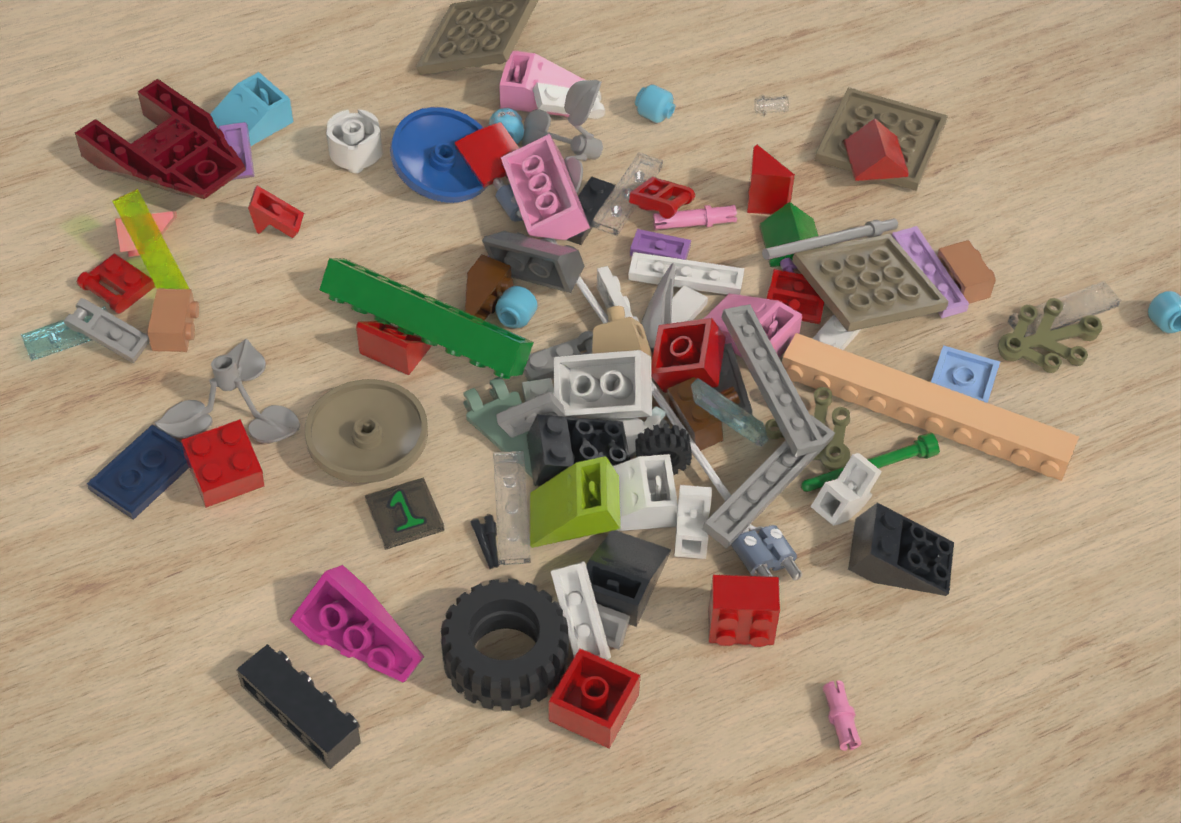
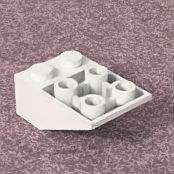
M670 454L640 456L613 466L619 475L621 529L616 531L676 527L678 501Z

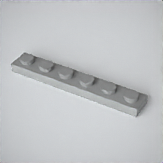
M751 305L724 309L721 318L794 457L822 451L825 442Z
M811 415L815 426L825 442L824 449L833 439L835 432ZM785 441L704 523L702 530L725 548H728L821 451L794 457L788 443Z

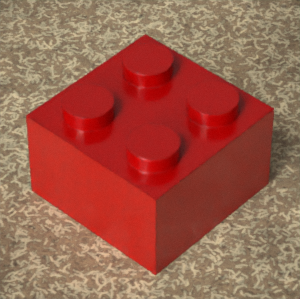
M713 318L658 325L651 363V377L664 393H668V388L695 377L702 389L718 387L726 337Z
M241 419L181 440L185 459L205 508L265 487L263 470Z
M712 575L708 607L709 643L721 646H731L733 644L752 645L754 647L774 646L780 615L779 577Z
M580 648L549 700V721L610 749L639 696L641 675Z

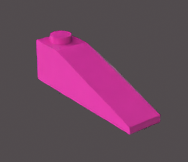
M343 565L323 573L290 619L313 642L341 651L340 654L348 658L354 657L367 663L370 668L403 683L407 681L424 658V655L367 586Z

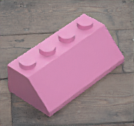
M550 134L501 157L530 236L566 240L590 228L563 157Z

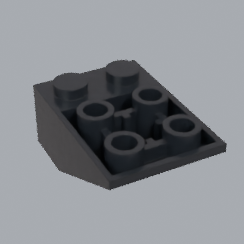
M537 414L527 434L534 486L543 485L577 462L606 456L612 466H616L630 460L623 421Z
M877 502L855 518L848 570L873 583L947 596L950 590L954 542Z
M616 530L610 531L586 565L596 604L629 615L628 624L637 627L671 553V549Z

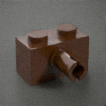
M695 377L668 388L670 408L700 451L724 441L722 420L718 412L740 404L739 396L733 386L710 397L704 393Z

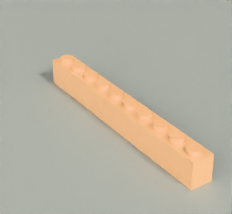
M798 333L794 335L782 358V364L791 381L814 389L826 387L831 390L833 396L847 402L855 403L876 413L887 415L903 423L911 424L933 434L954 440L959 444L970 446L988 455H994L1018 466L1029 468L1047 477H1053L1061 481L1079 439V436Z

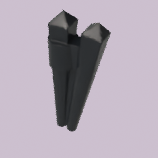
M487 514L484 516V524H480L478 518H473L470 522L488 567L493 569L494 567H499L496 542L497 526L493 515Z

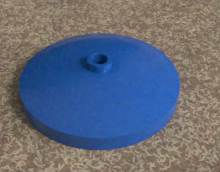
M429 107L414 111L403 118L394 131L390 145L393 167L401 180L409 188L426 198L446 203H457L473 199L484 192L485 189L456 149L455 142L484 127L468 115L449 108Z

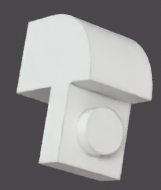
M852 454L839 478L825 482L811 508L833 526L847 522L869 501L873 495L870 493V490L882 471L861 454Z
M680 485L674 557L706 559L708 534L702 530V527L709 519L712 487Z

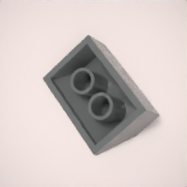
M507 231L485 236L482 240L490 258L511 266L512 278L571 293L585 267L579 250L570 245L562 246L551 243L546 239L538 240L527 237L522 233L514 234Z

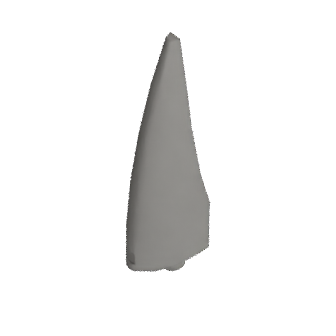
M674 263L670 264L659 282L641 321L652 355L658 325L672 323V297L676 267Z

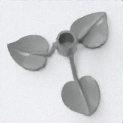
M598 80L575 82L566 95L564 109L567 114H570L568 121L582 134L569 139L547 132L551 123V117L546 111L538 109L530 112L523 124L522 147L548 134L551 135L552 139L571 144V150L576 155L566 157L564 162L576 193H578L583 177V165L580 160L586 161L587 158L596 160L600 157L603 150L601 140L593 138L594 135L588 133L581 126L589 117L602 83Z
M247 339L239 343L227 355H220L212 361L211 367L214 378L210 379L211 388L206 407L200 401L186 400L170 408L160 420L155 422L159 430L174 437L188 438L205 432L213 423L212 417L208 413L213 410L216 387L221 388L223 391H232L238 387L251 413L256 418L248 427L251 437L256 441L262 443L277 442L295 434L300 428L297 416L284 406H268L262 414L256 410L242 385V381H251L260 376L265 371L266 362L262 354Z

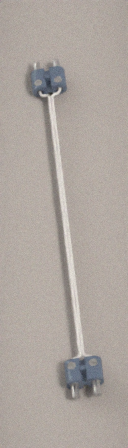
M496 178L493 184L498 190L496 192L497 200L512 221H523L511 185H505L501 178ZM545 238L546 240L550 241L551 243L557 244V242L555 241V239H553V238ZM579 277L576 282L577 286L603 324L608 323V316L582 278ZM652 381V395L662 410L666 412L673 426L677 425L679 430H681L684 426ZM690 437L691 452L726 501L731 494ZM750 524L731 544L751 576L773 577L769 568H772L773 571L785 568L793 580H798L802 577V572L794 562L797 554L776 525L755 527Z

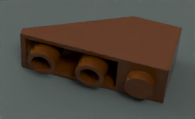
M481 254L467 272L465 312L486 320L490 313L493 314L496 311L495 306L505 290L513 286L514 283L510 265Z

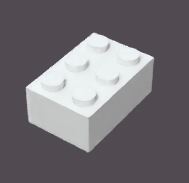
M641 350L554 357V396L564 406V417L599 420L651 417V357Z

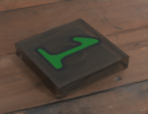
M424 477L365 495V502L385 550L445 531L444 523Z

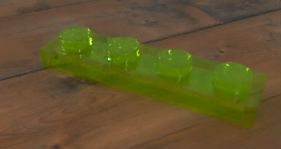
M135 189L112 200L156 288L190 289L139 189Z

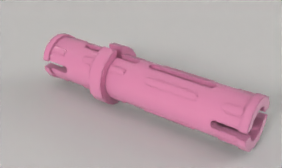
M707 205L704 206V209L677 211L670 219L663 218L660 213H653V219L655 220L653 221L654 230L700 225L712 227L713 224L736 223L737 217L735 215H737L735 205L714 208Z

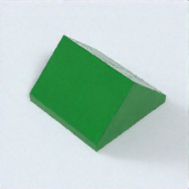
M791 202L760 223V231L765 249L818 236L814 219ZM794 254L769 259L770 267L780 266V262L785 258H790L793 261Z

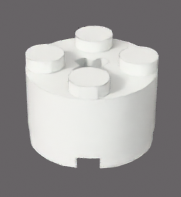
M359 109L358 113H349V110H344L336 113L329 119L326 131L328 150L331 160L336 165L348 169L351 173H360L364 168L373 165L382 157L381 132L375 115Z

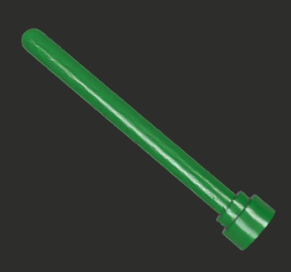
M929 432L918 436L912 445L867 460L879 469L915 456L928 459L939 455L940 449L935 435ZM845 467L804 480L801 483V489L804 492H810L822 488L825 482L838 479Z

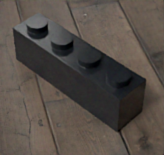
M267 644L236 669L241 687L330 770L361 743L359 734L360 724L351 713L346 712L344 714L338 709L337 703L328 692L323 691L321 693L316 689L313 680L306 672H298L294 669L292 662L284 652L280 650L276 652Z

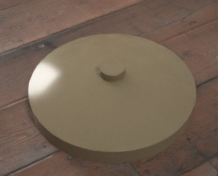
M377 379L355 380L331 389L312 406L305 423L307 449L316 465L327 474L352 483H374L401 474L418 460L428 438L427 416L416 396L400 385Z

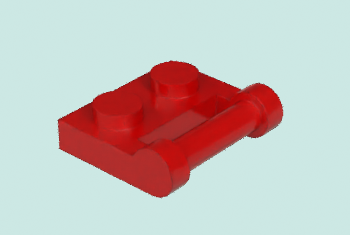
M651 177L630 192L629 203L638 205V208L642 210L659 211L663 218L670 219L681 206L690 204L695 199V192L690 187ZM671 196H674V197H675V198H674L673 200H671V201L667 200V199H669Z
M115 253L90 272L81 273L76 281L80 288L85 291L90 290L107 302L110 308L118 314L124 312L155 288L152 278ZM99 282H104L120 294L115 295L110 290L99 284Z

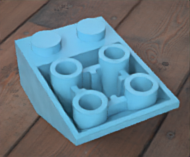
M259 72L237 83L211 112L213 121L218 129L222 125L246 122L248 124L251 146L294 122L290 98Z

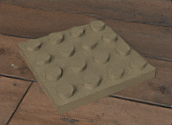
M469 0L452 3L416 66L420 75L437 74L449 70L457 71L469 67L478 68L483 65L507 62L538 0Z
M848 87L816 152L815 161L852 172L844 144L845 139L875 118L897 136L909 172L908 177L877 180L917 191L946 125L948 116Z
M891 234L794 253L792 262L847 332L937 313L947 309L949 301Z

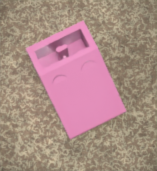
M512 51L505 64L500 81V108L532 112L537 110L533 88L537 83L570 88L575 82L584 79L535 53ZM547 112L548 114H551V115H559V116L569 117V115H567V114Z
M729 293L703 318H713L726 337L725 344L731 343L734 353L742 357L721 316L724 309L750 304L778 357H780L787 350L796 333L799 334L802 314L778 300Z

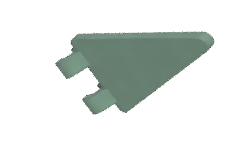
M501 377L490 380L492 389L489 390V393L494 400L484 405L475 388L463 392L466 398L463 404L468 411L466 414L467 421L533 478L527 442L529 431L511 438L498 425L496 414L512 406L522 404L519 393L516 391L509 393Z

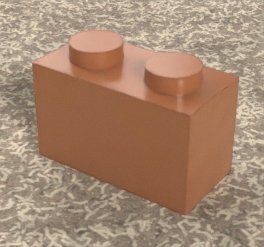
M969 240L939 248L937 257L969 304L991 297L996 282L995 274L987 267L980 252L973 247Z
M157 288L147 331L152 351H188L189 341L194 340L195 336L193 321L194 318L199 316V303L194 301L192 289Z

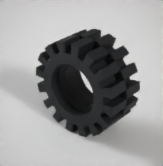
M657 424L653 425V430L649 428L644 429V433L640 432L637 435L638 439H635L636 457L670 454L673 475L679 473L678 469L684 471L687 469L686 465L691 464L690 436L686 434L684 428L679 430L677 425L670 428L669 424H664L663 428H659Z

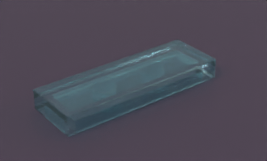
M106 306L100 307L101 309L108 312ZM86 316L83 321L88 323L92 317ZM64 320L21 334L31 361L92 340L82 333L68 328L64 324Z
M699 378L691 384L693 397L697 405L758 446L762 447L769 440L763 422Z

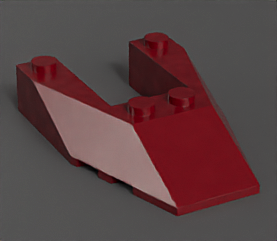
M158 78L137 91L143 116L155 123L157 127L133 143H129L97 119L74 132L81 156L98 169L176 194L206 199L246 171L245 165L233 147L229 146L221 129H218L211 114Z

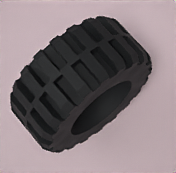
M499 579L490 580L489 585L482 586L481 583L471 587L470 594L464 592L456 598L457 606L453 604L446 612V619L442 622L441 647L446 676L451 679L452 686L458 693L464 692L465 699L473 704L477 700L482 702L483 708L492 710L493 706H500L501 711H511V706L520 705V709L531 706V700L536 699L537 702H540L548 696V689L551 691L555 690L560 683V677L565 674L567 668L569 635L567 619L563 616V610L559 603L552 602V596L545 590L538 592L537 586L529 582L522 585L519 584L518 580L508 579V582L499 583ZM499 629L521 631L536 643L529 652L511 660L493 659L485 656L475 648L476 643L483 636Z

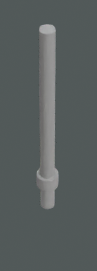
M895 218L884 221L872 220L866 222L863 226L763 249L762 255L765 260L865 236L869 238L882 235L883 232L897 229L898 222Z

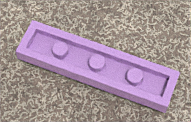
M915 226L893 232V238L949 301L947 309L938 312L940 317L945 318L966 312L969 306L968 301L919 228Z

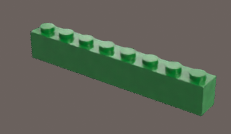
M329 258L319 289L329 294L328 299L341 304L345 302L351 304V309L356 312L375 315L374 320L380 323L395 324L398 326L397 330L404 334H417L422 337L421 341L432 346H438L439 344L445 347V352L457 357L463 355L469 358V363L481 368H486L487 366L494 369L493 374L498 377L510 379L511 376L523 375L534 342L348 259Z

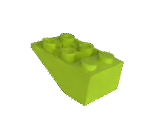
M606 456L577 462L530 493L531 548L621 529L619 475Z

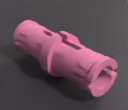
M831 681L823 686V692L830 709L829 721L835 726L840 749L847 751V743L850 750L856 749L861 745V739L854 722L855 710L852 706H849L844 683L837 681V688H835L834 681Z

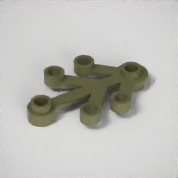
M1051 298L1044 306V315L1035 335L1024 337L1028 325L1032 324L1038 315V311L1034 306L1024 305L1018 313L1019 320L1013 333L1005 334L1001 337L998 343L999 353L1007 361H1017L1024 358L1041 366L1049 373H1054L1059 369L1062 364L1061 357L1067 359L1074 366H1081L1088 357L1086 349L1081 346L1069 348L1058 341L1077 336L1085 341H1093L1102 331L1101 321L1098 317L1089 315L1083 317L1078 324L1050 331L1055 318L1063 310V303L1057 298ZM1050 306L1056 307L1057 310L1051 309ZM1024 312L1029 313L1032 317L1026 316ZM1039 346L1052 353L1044 356L1031 348ZM1074 354H1079L1081 359L1076 358ZM1048 360L1053 361L1056 365L1049 364Z
M820 387L814 392V402L816 404L814 417L825 425L828 406L832 403V392L826 387ZM826 395L828 398L821 400L818 397ZM838 407L833 410L832 422L835 425L833 431L835 435L828 445L813 459L820 460L831 471L845 467L850 459V450L843 444L846 426L850 423V412L844 407ZM839 415H844L846 418L843 420H838L836 417ZM775 419L768 420L765 424L766 435L770 439L784 438L780 428L777 431H770L772 427L779 428ZM840 453V455L836 457H833L830 454Z

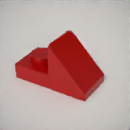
M258 185L253 191L248 206L258 234L268 225H271L294 238L299 232L305 214Z

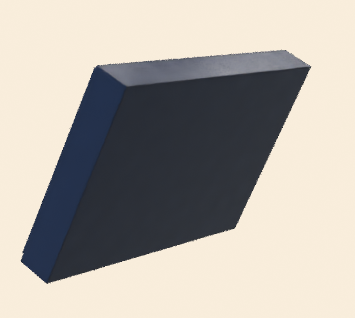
M152 424L87 483L88 489L134 520L189 469L182 443Z

